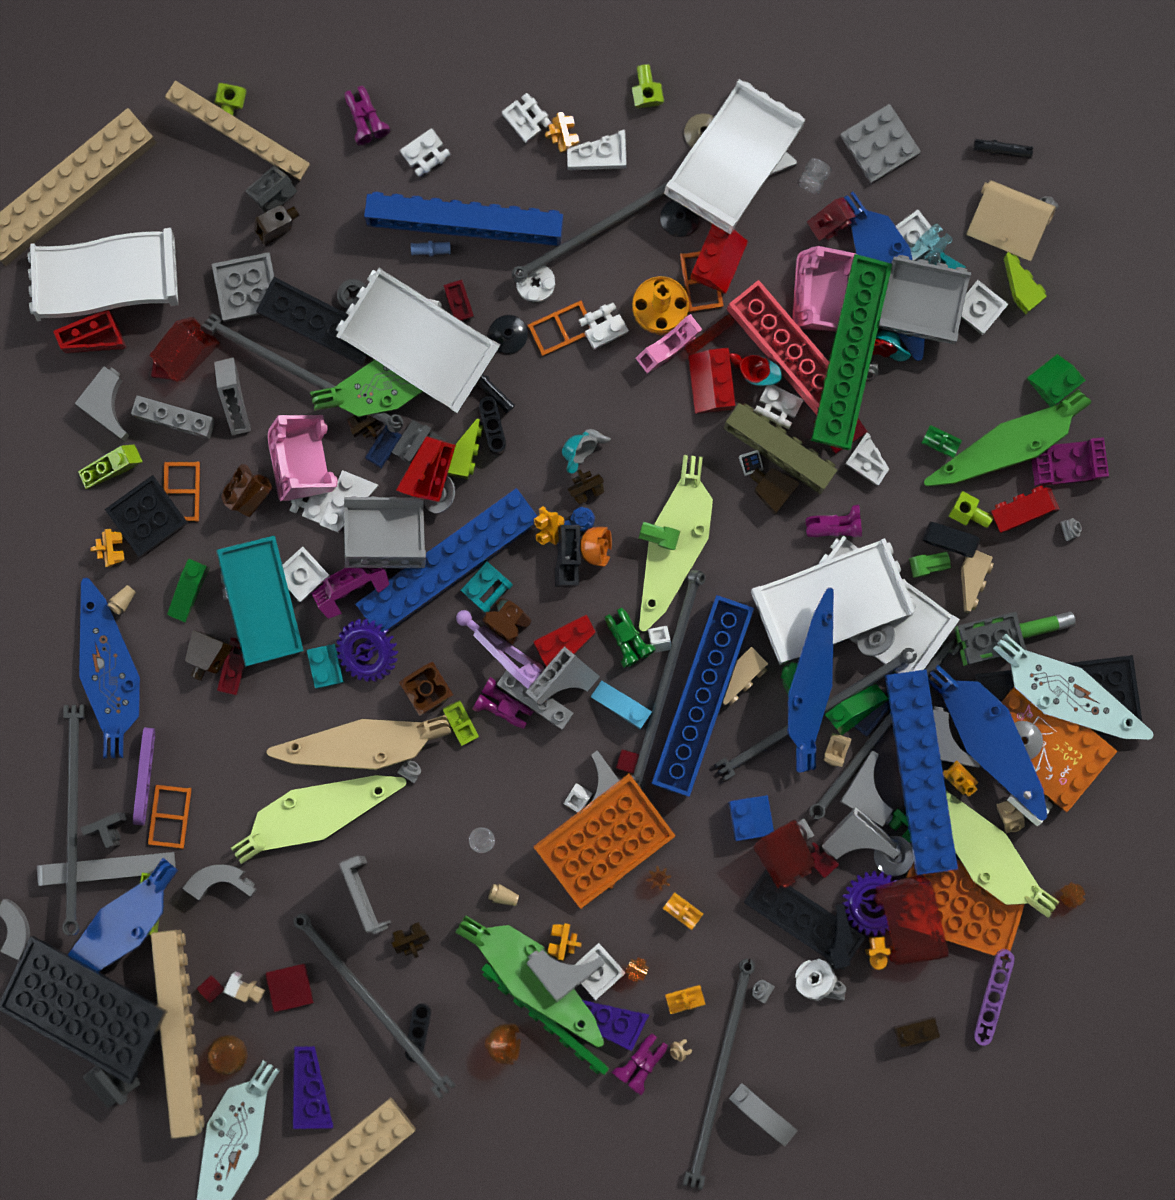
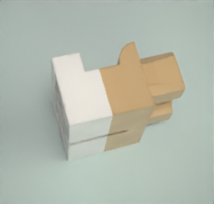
M236 971L232 973L224 993L244 1002H247L249 999L257 1003L260 1002L265 990L255 986L257 981L247 984L241 981L242 974Z

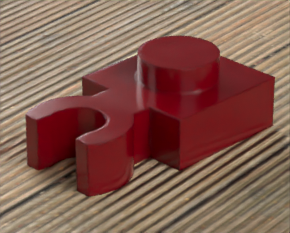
M812 842L811 845L815 848V851L809 853L805 849L804 854L808 857H813L814 861L810 864L823 878H826L839 864L832 856L826 854L825 851L820 853L819 846Z

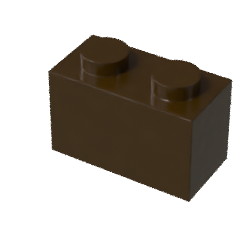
M934 1017L893 1026L898 1046L901 1048L940 1038Z

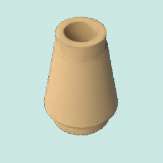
M126 585L125 588L109 599L110 602L107 606L120 615L126 611L136 592Z
M493 884L488 899L492 900V903L516 906L519 895L500 884Z

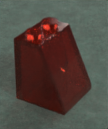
M194 317L177 320L149 355L158 367L163 368L168 373V377L173 381L180 382L186 380L220 345V342L213 335L211 336L200 329L201 324Z
M795 819L762 837L753 846L777 888L783 885L785 888L795 883V878L799 876L804 878L811 874V869L815 866Z

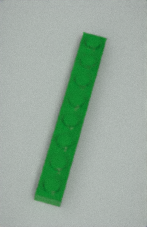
M486 963L482 968L484 971L482 975L490 982L493 980L499 984L498 989L506 996L508 993L511 994L492 966ZM514 997L513 1002L521 1009L526 1007L530 1011L528 1015L536 1022L541 1020L545 1024L543 1028L551 1035L556 1033L560 1037L558 1041L566 1048L571 1046L576 1051L574 1055L581 1061L586 1059L591 1064L589 1067L596 1074L599 1075L600 1072L603 1075L606 1074L609 1067L562 1026Z

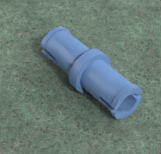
M428 241V243H411V256L451 254L450 242L432 243V241Z

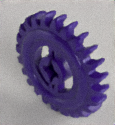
M360 619L355 621V625L353 621L350 622L348 626L343 627V631L339 633L340 638L336 641L340 645L336 648V651L341 653L337 657L343 660L340 664L347 666L346 672L352 671V677L358 675V680L360 681L363 678L366 682L370 680L376 682L378 678L384 679L385 675L388 676L391 673L390 670L395 668V665L391 663H395L398 660L392 657L398 653V651L392 650L397 643H390L394 636L386 637L389 629L382 632L381 627L383 624L375 627V620L369 625L368 619L363 620L362 624ZM366 638L367 640L360 644L356 649V653H354L356 640ZM378 653V659L373 664H364L358 660L369 661Z
M873 871L870 877L865 872L864 879L857 875L858 882L851 880L853 888L846 887L850 893L843 895L848 901L842 904L848 907L845 910L846 914H850L847 920H854L852 928L859 925V933L866 929V936H869L871 931H873L875 937H877L878 931L885 936V929L892 933V925L899 927L897 919L904 921L900 914L907 913V910L902 908V906L908 905V902L902 901L907 894L900 893L904 887H896L897 879L891 882L892 875L884 878V872L882 871L878 877L876 871ZM879 889L887 894L890 904L885 903L877 894L870 895L868 898L862 896L868 890ZM875 899H878V902L883 906H876L873 909V906L868 902H874ZM860 904L866 905L867 909L872 913H880L882 910H887V913L880 918H870L862 912Z

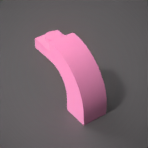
M690 314L667 335L646 347L635 359L648 374L689 345L696 338L695 336L702 331V328Z

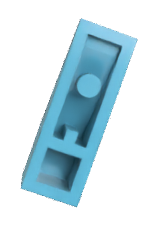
M602 680L591 698L638 729L642 728L652 713Z

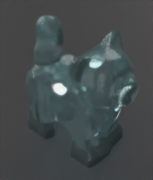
M934 224L919 237L911 251L913 253L918 252L922 245L930 251L925 255L924 260L929 261L928 264L936 265V263H941L940 255L946 246L952 242L953 238L947 233L940 238L937 233L943 229L938 224Z

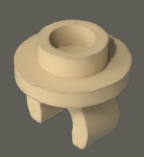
M682 1040L678 1043L674 1042L670 1045V1054L675 1060L681 1062L685 1060L686 1055L692 1052L691 1049L687 1051L683 1049V1044L687 1040Z

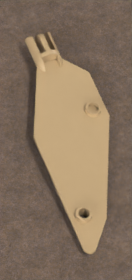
M446 715L423 722L360 719L270 747L267 750V755L291 764L377 770L415 758L427 741L451 734V729L449 728Z

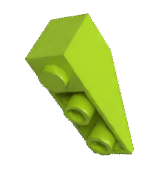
M1008 252L1004 257L1012 298L1026 315L1044 301L1047 297L1045 295L1046 291L1040 284L1037 285L1034 282L1032 274L1027 269L1024 270L1018 257Z
M476 419L456 443L448 476L469 480V475L474 474L475 463H472L473 456L478 454L479 444H476L477 437H481L483 431L480 419Z
M135 444L122 445L81 469L78 473L85 489H89L129 471L142 463V459Z

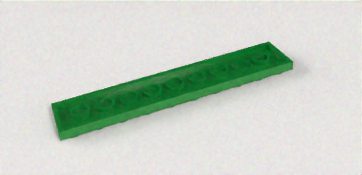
M858 254L853 256L811 441L848 451L851 449L892 269L891 263Z

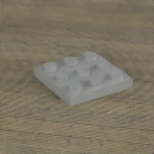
M890 104L840 134V137L871 184L921 153Z
M270 253L212 264L223 322L260 315L256 313V310L273 277H275Z

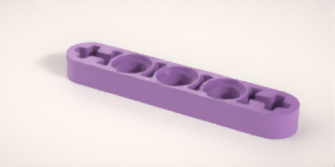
M144 727L133 814L134 825L144 826L146 821L155 728Z
M1007 949L999 950L995 956L975 1026L974 1038L980 1045H988L993 1039L1015 958L1011 951ZM1005 954L1010 958V961H1006L1004 965L1005 968H1008L1007 971L997 968V965L1002 966L1000 956ZM1003 973L1005 980L1002 983H996L994 981L995 974ZM991 992H997L1000 995L999 1000L995 1003L990 1002L988 999ZM987 1011L994 1013V1019L990 1022H986L983 1019V1015ZM981 1023L986 1026H992L991 1029H989L988 1027L986 1028V1034L988 1035V1038H984L983 1041L981 1040L980 1036H978V1034H982L984 1030V1027L980 1026Z

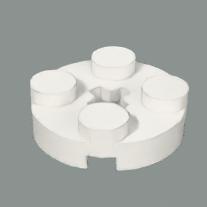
M544 265L527 275V279L524 282L517 283L518 293L526 301L543 302L553 294L555 277L550 268ZM519 271L518 276H522L523 272ZM532 279H540V286L532 287Z
M821 959L805 961L800 965L795 976L798 991L806 998L820 1001L829 995L837 982L833 968ZM819 975V981L811 984L813 982L812 976L817 977Z

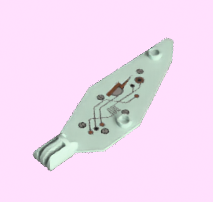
M1007 634L1002 637L1004 640L998 642L999 647L995 646L993 648L1011 664L1014 687L1044 714L1123 739L1149 740L1153 738V732L1082 668L1024 650ZM1127 719L1130 721L1129 726L1126 725Z
M264 1060L249 1082L228 1088L207 1123L197 1200H232L258 1157L267 1091L280 1071L276 1068L272 1072L273 1066L271 1064L263 1071L267 1064Z

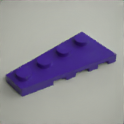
M582 1000L594 1016L601 1036L632 1051L649 1014Z
M294 1046L293 1129L334 1128L315 1046Z

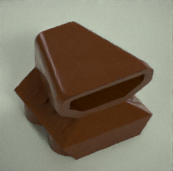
M241 464L234 472L231 481L225 486L221 498L224 505L230 510L238 511L250 518L269 494L272 485L268 477L259 474L253 475L248 465Z
M501 598L496 603L499 612H486L482 620L505 640L514 644L516 640H519V633L516 627L527 628L531 624V619L515 603Z
M433 661L399 682L419 716L428 711L431 712L453 696Z

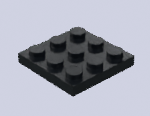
M154 475L147 478L105 509L138 557H142L188 524Z

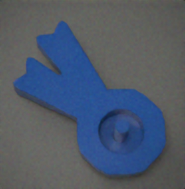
M580 507L573 511L570 520L564 521V525H580V531L584 532L593 527L595 516L592 510Z

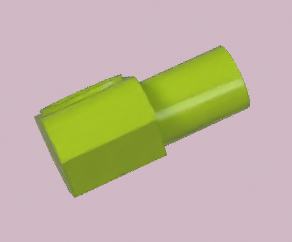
M650 65L638 66L639 85L632 88L635 107L644 108L663 104L661 83L652 81ZM651 92L653 96L646 98L643 96V93Z
M218 83L214 103L221 105V109L233 116L234 109H243L247 90L238 86ZM234 93L235 97L232 100H226V95Z
M964 491L960 493L949 514L950 518L965 526L971 519L988 528L993 520L992 515L977 508L980 500ZM960 504H966L969 507V512L963 513L960 510Z

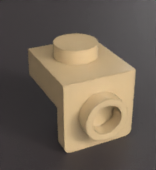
M832 732L824 753V761L831 766L842 767L851 739Z
M1009 801L996 804L1006 833L1017 832L1025 827L1023 814Z

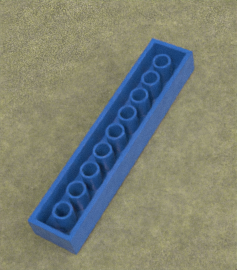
M372 192V194H367L364 217L369 227L553 246L561 245L563 214H560L557 210H548V212H540V209L537 208L520 210L521 208L518 206L501 208V205L489 204V206H482L479 202L462 204V201L450 200V202H443L440 198L423 200L420 196L404 198L400 194L385 196L381 192Z
M517 488L428 551L426 553L425 568L403 569L388 580L389 585L379 593L375 589L357 602V607L365 618L368 619L369 623L375 620V627L383 624L381 627L382 632L386 629L391 631L534 528V518L537 515Z
M716 595L660 756L652 785L690 797L754 610L753 607Z
M927 669L886 675V687L916 875L958 869Z

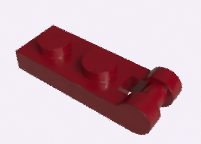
M231 637L229 645L233 646L224 661L217 691L238 695L245 664L242 652L240 655L234 654L235 648L241 649L239 641H237V638Z

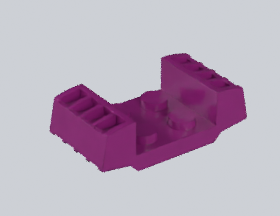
M1104 437L1091 438L1084 442L1055 444L1038 457L1031 459L1035 486L1109 478Z
M344 568L324 579L323 585L314 590L312 595L318 608L329 619L341 614L335 601L336 599L346 597L349 592L362 588L370 580L379 593L389 585V581L384 568Z

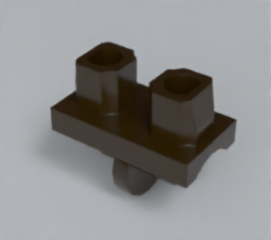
M356 415L347 420L354 437L368 429V431L362 434L365 439L371 435L374 439L378 438L376 432L381 429L379 423L374 427L371 426L379 422V420L369 415H366L367 419L362 422Z
M581 469L577 470L578 476L572 479L575 485L567 488L569 494L574 497L577 503L582 504L588 500L584 491L592 489L594 496L604 493L602 484L604 480L600 474L592 476L590 471L582 473Z
M419 922L410 926L412 935L405 937L403 930L392 933L394 941L392 946L397 954L404 951L405 956L413 953L415 959L419 957L417 951L424 949L423 943L430 941L428 933Z

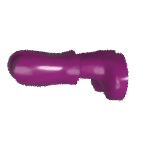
M359 86L357 89L362 101L355 103L354 96L350 90L345 92V100L353 115V121L357 125L355 142L357 145H365L372 140V134L365 122L369 119L375 138L385 137L391 130L386 123L378 118L377 111L372 106L367 90L363 86Z
M853 505L850 513L845 516H837V514L831 516L817 515L805 519L808 537H839L840 535L855 538L862 537L859 505Z
M490 677L482 693L500 701V703L497 705L480 694L472 710L476 712L482 710L492 712L495 716L501 717L512 725L524 729L527 723L515 717L517 711L519 710L530 717L534 711L526 704L513 699L508 693L505 694L496 687V680Z
M653 1033L646 1037L637 1052L631 1056V1060L624 1067H616L611 1072L626 1084L639 1066L641 1068L640 1071L627 1085L640 1096L645 1091L644 1082L649 1073H652L654 1066L663 1057L668 1047L666 1043L662 1042L656 1051L652 1053L649 1048L657 1038Z

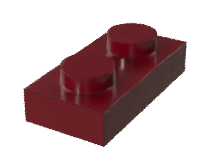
M462 279L443 285L453 316L460 321L474 318Z

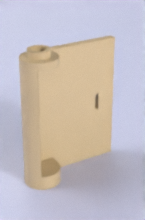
M992 180L989 183H985L981 194H983L966 235L1032 261L1045 228L1054 216L1056 206Z

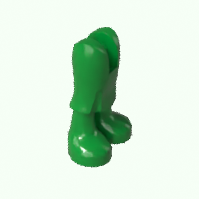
M621 607L617 609V613L622 620L621 623L616 625L615 620L610 614L605 616V622L615 637L617 646L622 651L623 659L621 664L623 668H627L639 661L637 655L628 644L632 641L641 660L654 653L656 649L652 644L644 643L628 613Z

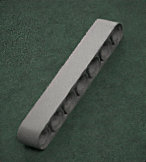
M175 853L77 862V882L141 876L142 873L151 874L162 858L168 860L176 868ZM67 863L37 866L38 886L67 883Z

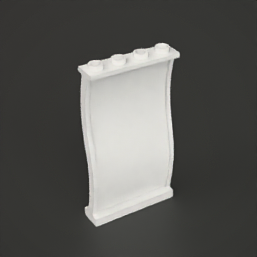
M739 79L720 111L690 150L672 179L667 183L664 194L731 235L759 189L782 159L799 131H801L805 119L798 112L789 110L783 103L776 102L765 92H760L753 88L750 83Z
M165 228L163 232L121 234L66 246L39 247L35 246L34 243L30 244L31 252H28V261L31 264V268L28 269L29 279L32 280V285L29 286L32 302L29 303L30 313L34 314L37 321H41V318L88 315L136 304L169 303L170 306L178 305L175 238L171 228Z
M378 268L377 271L372 270L367 278L370 281L368 286L361 288L357 294L358 302L356 305L352 303L346 312L349 315L346 321L341 320L337 326L338 334L336 337L363 351L409 383L458 413L500 344L463 323L381 268Z
M845 536L841 540L837 538L830 547L833 551L829 556L825 554L819 564L859 548L848 541ZM907 583L909 588L907 593L909 598L912 597L916 604L915 612L913 615L889 622L894 628L895 640L886 652L874 656L882 663L887 664L900 656L905 648L914 649L912 653L906 652L905 657L912 659L913 654L917 653L916 660L894 670L896 673L924 670L960 620L909 583ZM859 635L851 637L849 640L858 645Z
M884 538L881 541L751 590V595L779 665L800 658L814 611L829 587L834 590L833 645L881 625L914 614L916 604L914 599L908 596L907 590L909 588L906 580L902 579L899 574L901 568L898 561L893 559L892 554L894 552L890 542L887 543Z

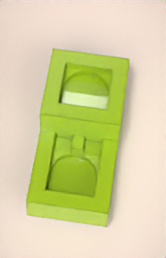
M460 700L443 708L461 746L479 737Z

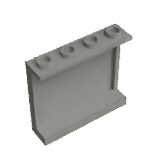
M904 255L893 257L878 329L955 345L958 339V330L971 272H967V269L962 267H956V269L948 268V265L943 263H936V265L928 264L929 261L917 259V261L909 260V257Z
M394 496L344 497L345 568H425L424 499Z
M356 856L339 863L366 932L372 931L375 934L388 929L387 924L391 923V920L378 924L356 869L367 864L365 856Z

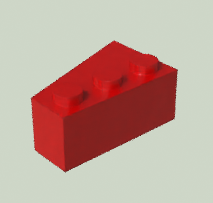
M110 310L95 313L53 331L60 349L64 353L127 349Z
M426 436L396 490L410 496L440 502L456 445Z
M1039 486L1031 490L1032 494L1025 496L1023 493L1013 497L1014 501L1006 504V501L995 505L996 509L991 512L1000 533L1026 524L1036 518H1041L1050 512L1060 510L1051 488Z
M586 614L533 642L545 667H547L563 647H566L575 655L596 632Z

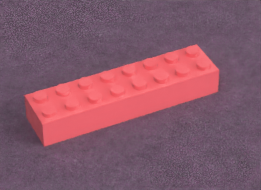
M758 280L729 303L727 311L766 357L779 366L783 377L817 415L829 361Z

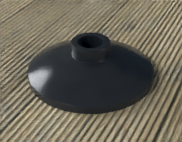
M671 200L662 208L660 222L668 234L675 237H684L696 229L699 215L675 200ZM682 213L684 217L678 219L676 215Z
M503 315L491 324L489 339L500 344L499 352L512 354L524 347L528 339V330L520 318L513 315ZM511 330L512 334L510 336H506L505 331Z

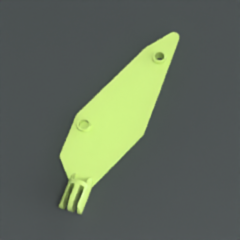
M683 455L681 479L654 524L660 527L674 528L681 532L675 550L660 547L656 543H648L639 629L641 631H647L666 612L709 539L713 499L700 481L703 457L698 458L697 472L694 475L696 457L691 456L689 472L686 474L688 455ZM649 600H654V607L648 605Z
M375 775L291 790L257 813L251 835L231 847V850H238L235 856L237 858L242 857L239 862L243 864L261 851L324 840L406 786L407 781L403 777ZM378 788L382 789V793L379 795L375 793Z
M946 791L955 853L971 879L1005 905L1029 904L1049 918L1051 912L1055 910V906L1059 904V901L1038 886L1006 833Z

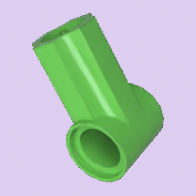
M643 522L638 539L656 543L658 546L666 549L675 550L681 531Z
M947 552L909 558L913 578L951 568Z

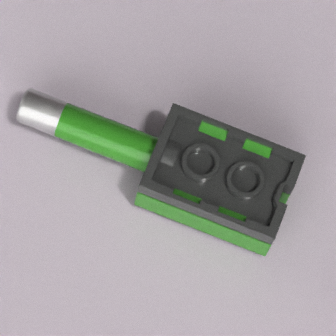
M1012 612L954 627L957 643H962L963 650H960L963 666L1002 657L993 648L995 646L999 647L998 642L1004 640L1002 637L1005 634L1026 650L1023 639L1074 627L1076 619L1072 612H1067L1019 624L1017 613Z

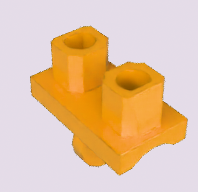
M563 112L557 113V116L552 119V124L548 125L550 131L545 133V137L547 139L552 138L553 144L558 143L559 151L563 153L567 149L576 146L579 143V139L576 133H568V129L574 127L573 116H564Z
M544 506L539 508V516L534 518V525L541 530L536 534V541L542 545L548 542L554 545L558 544L559 526L564 525V518L558 515L557 512L547 511Z
M105 529L102 532L103 546L101 539H95L96 546L90 547L91 552H97V559H103L104 551L105 567H112L114 564L124 561L123 551H113V544L122 543V533L111 532V529Z
M957 760L948 770L943 771V776L963 795L966 794L969 797L977 791L975 785L979 782Z
M675 892L663 907L665 911L691 930L703 916L701 911Z
M555 924L552 927L551 935L562 937L561 944L549 943L547 954L558 957V960H564L566 945H569L568 953L574 954L575 946L581 947L582 943L576 942L578 934L572 933L571 939L567 940L570 924Z
M870 937V948L865 949L866 955L871 956L870 965L874 969H883L887 965V957L885 955H890V948L885 947L884 937Z
M700 985L665 994L670 1014L706 1005Z

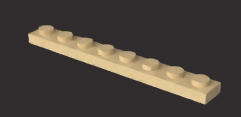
M176 80L165 96V99L299 181L310 166L309 162Z

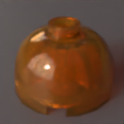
M500 1024L493 1028L486 1038L485 1048L488 1049V1053L494 1061L505 1065H513V1061H517L521 1045V1039H517L516 1033H520L517 1025Z
M233 1035L218 1037L208 1047L207 1060L211 1069L224 1076L234 1075L242 1070L248 1057L247 1047L244 1042Z

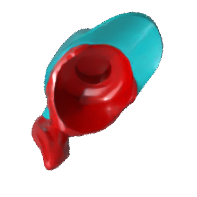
M887 330L877 332L872 355L891 357L897 361H905L911 356L909 352L900 346V336Z
M729 354L732 364L736 368H740L747 382L763 387L774 385L781 380L782 375L779 366L768 358L750 355L742 359L738 354Z

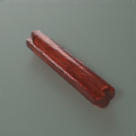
M727 314L685 346L687 354L692 355L725 331L734 324V318Z

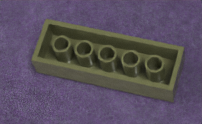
M739 403L727 419L723 429L754 450H758L761 455L821 495L837 472L836 465L827 459L825 461L818 457L819 453L812 448L806 449L803 447V443L796 437L790 438L787 436L786 431L780 426L774 427L769 423L770 420L764 415L760 414L758 416L753 412L754 409L748 404L744 403L742 405Z

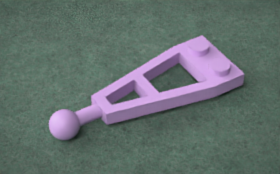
M462 610L457 613V623L461 626H468L474 631L473 636L526 688H529L545 670L540 663L532 660L487 627H480L476 624L468 611ZM503 652H506L524 666L519 669Z

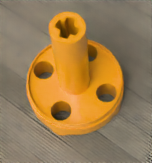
M664 276L653 277L643 282L637 288L632 301V311L637 323L646 331L657 335H665L672 331L687 316L689 310V299L685 289L674 279ZM683 301L686 306L678 309L675 306V302ZM643 302L646 304V308L638 310L635 305ZM664 321L667 326L664 329H660L656 326V323Z

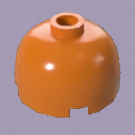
M592 527L580 539L581 555L589 564L604 567L608 564L610 556H607L608 548L612 549L611 531L607 530L608 527Z

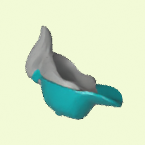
M593 429L586 430L582 435L570 437L564 443L562 455L568 460L566 471L571 474L575 473L579 464H582L584 459L594 451L597 443H608L611 438Z

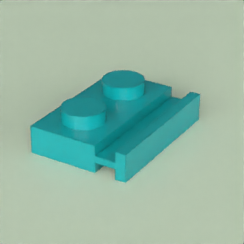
M336 644L307 650L315 689L344 683L337 657Z

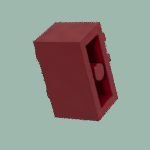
M844 197L833 200L810 218L807 223L819 241L824 239L829 241L838 235L836 232L839 229L843 230L852 224L851 220L856 216Z

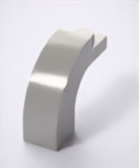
M212 865L203 868L195 873L183 887L186 892L198 900H202L208 890L218 882H229L249 896H253L257 891L254 888V882L246 877L244 880L241 879L245 871L232 865Z
M3 899L0 904V916L7 925L8 933L0 952L19 960L30 938L29 923L18 905L9 899Z
M742 1083L729 1098L753 1121L784 1146L787 1145L798 1131Z

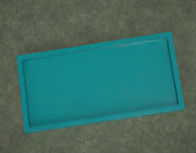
M275 535L217 549L216 552L245 666L304 651Z

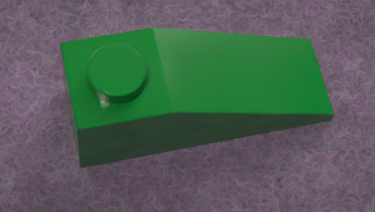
M188 558L167 615L186 623L210 568Z
M875 684L840 702L825 715L842 736L884 704L888 698L878 685Z

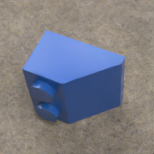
M768 795L728 802L735 841L775 835Z

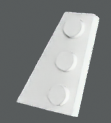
M625 129L618 131L617 134L601 137L600 140L586 142L567 149L568 170L626 168Z
M342 470L337 487L332 493L320 526L339 533L344 527V497H369L379 485Z

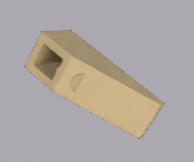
M977 550L973 558L965 556L961 566L965 613L976 609L979 599H976L979 591L982 592L986 585L984 578L986 573L990 574L994 565L991 562L992 556Z
M752 647L736 661L722 701L724 706L727 703L731 706L739 698L737 694L741 690L745 692L753 685L751 680L755 676L760 678L767 671L765 666L768 663Z

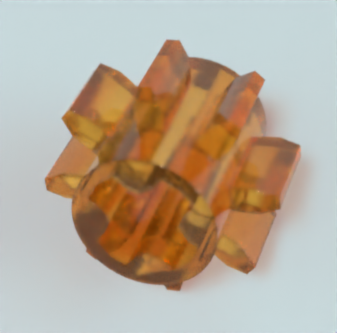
M656 866V872L649 870L652 877L648 878L647 881L653 882L652 889L657 885L659 890L662 891V885L670 886L666 881L672 876H666L667 868L659 871V867ZM658 872H660L661 876L665 877L661 881L662 884L654 881V877L657 876Z
M1071 882L1060 890L1063 893L1060 898L1068 907L1075 909L1078 905L1081 906L1085 902L1083 896L1086 892H1084V889L1079 884Z
M637 957L636 960L631 958L625 970L629 974L628 979L636 983L638 979L643 981L649 970V967L645 965L647 961L640 957Z

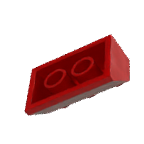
M712 224L690 279L726 294L748 241L735 230L730 235Z
M729 348L711 349L689 355L695 414L734 410L735 398Z

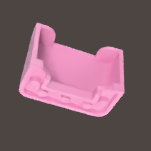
M816 246L799 253L796 261L792 319L800 329L836 331L852 259L856 253Z
M278 415L269 428L268 445L280 501H290L334 491L337 487V477L334 476L333 472H327L321 439L327 433V424L324 422L323 415Z

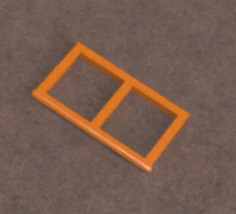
M700 252L680 254L685 291L689 299V312L723 307L722 294L717 291L719 303L692 307L689 285L699 283L688 280L685 258L698 257Z
M582 300L527 325L542 356L586 337L584 332L569 339L558 316L578 306L584 316L587 312ZM555 318L565 341L544 350L534 330V326Z
M164 462V490L167 494H195V517L184 518L186 521L199 522L200 462ZM169 466L196 467L195 489H168Z
M156 785L148 844L184 849L192 788ZM160 789L187 792L184 816L157 813ZM156 817L183 820L180 844L153 841Z

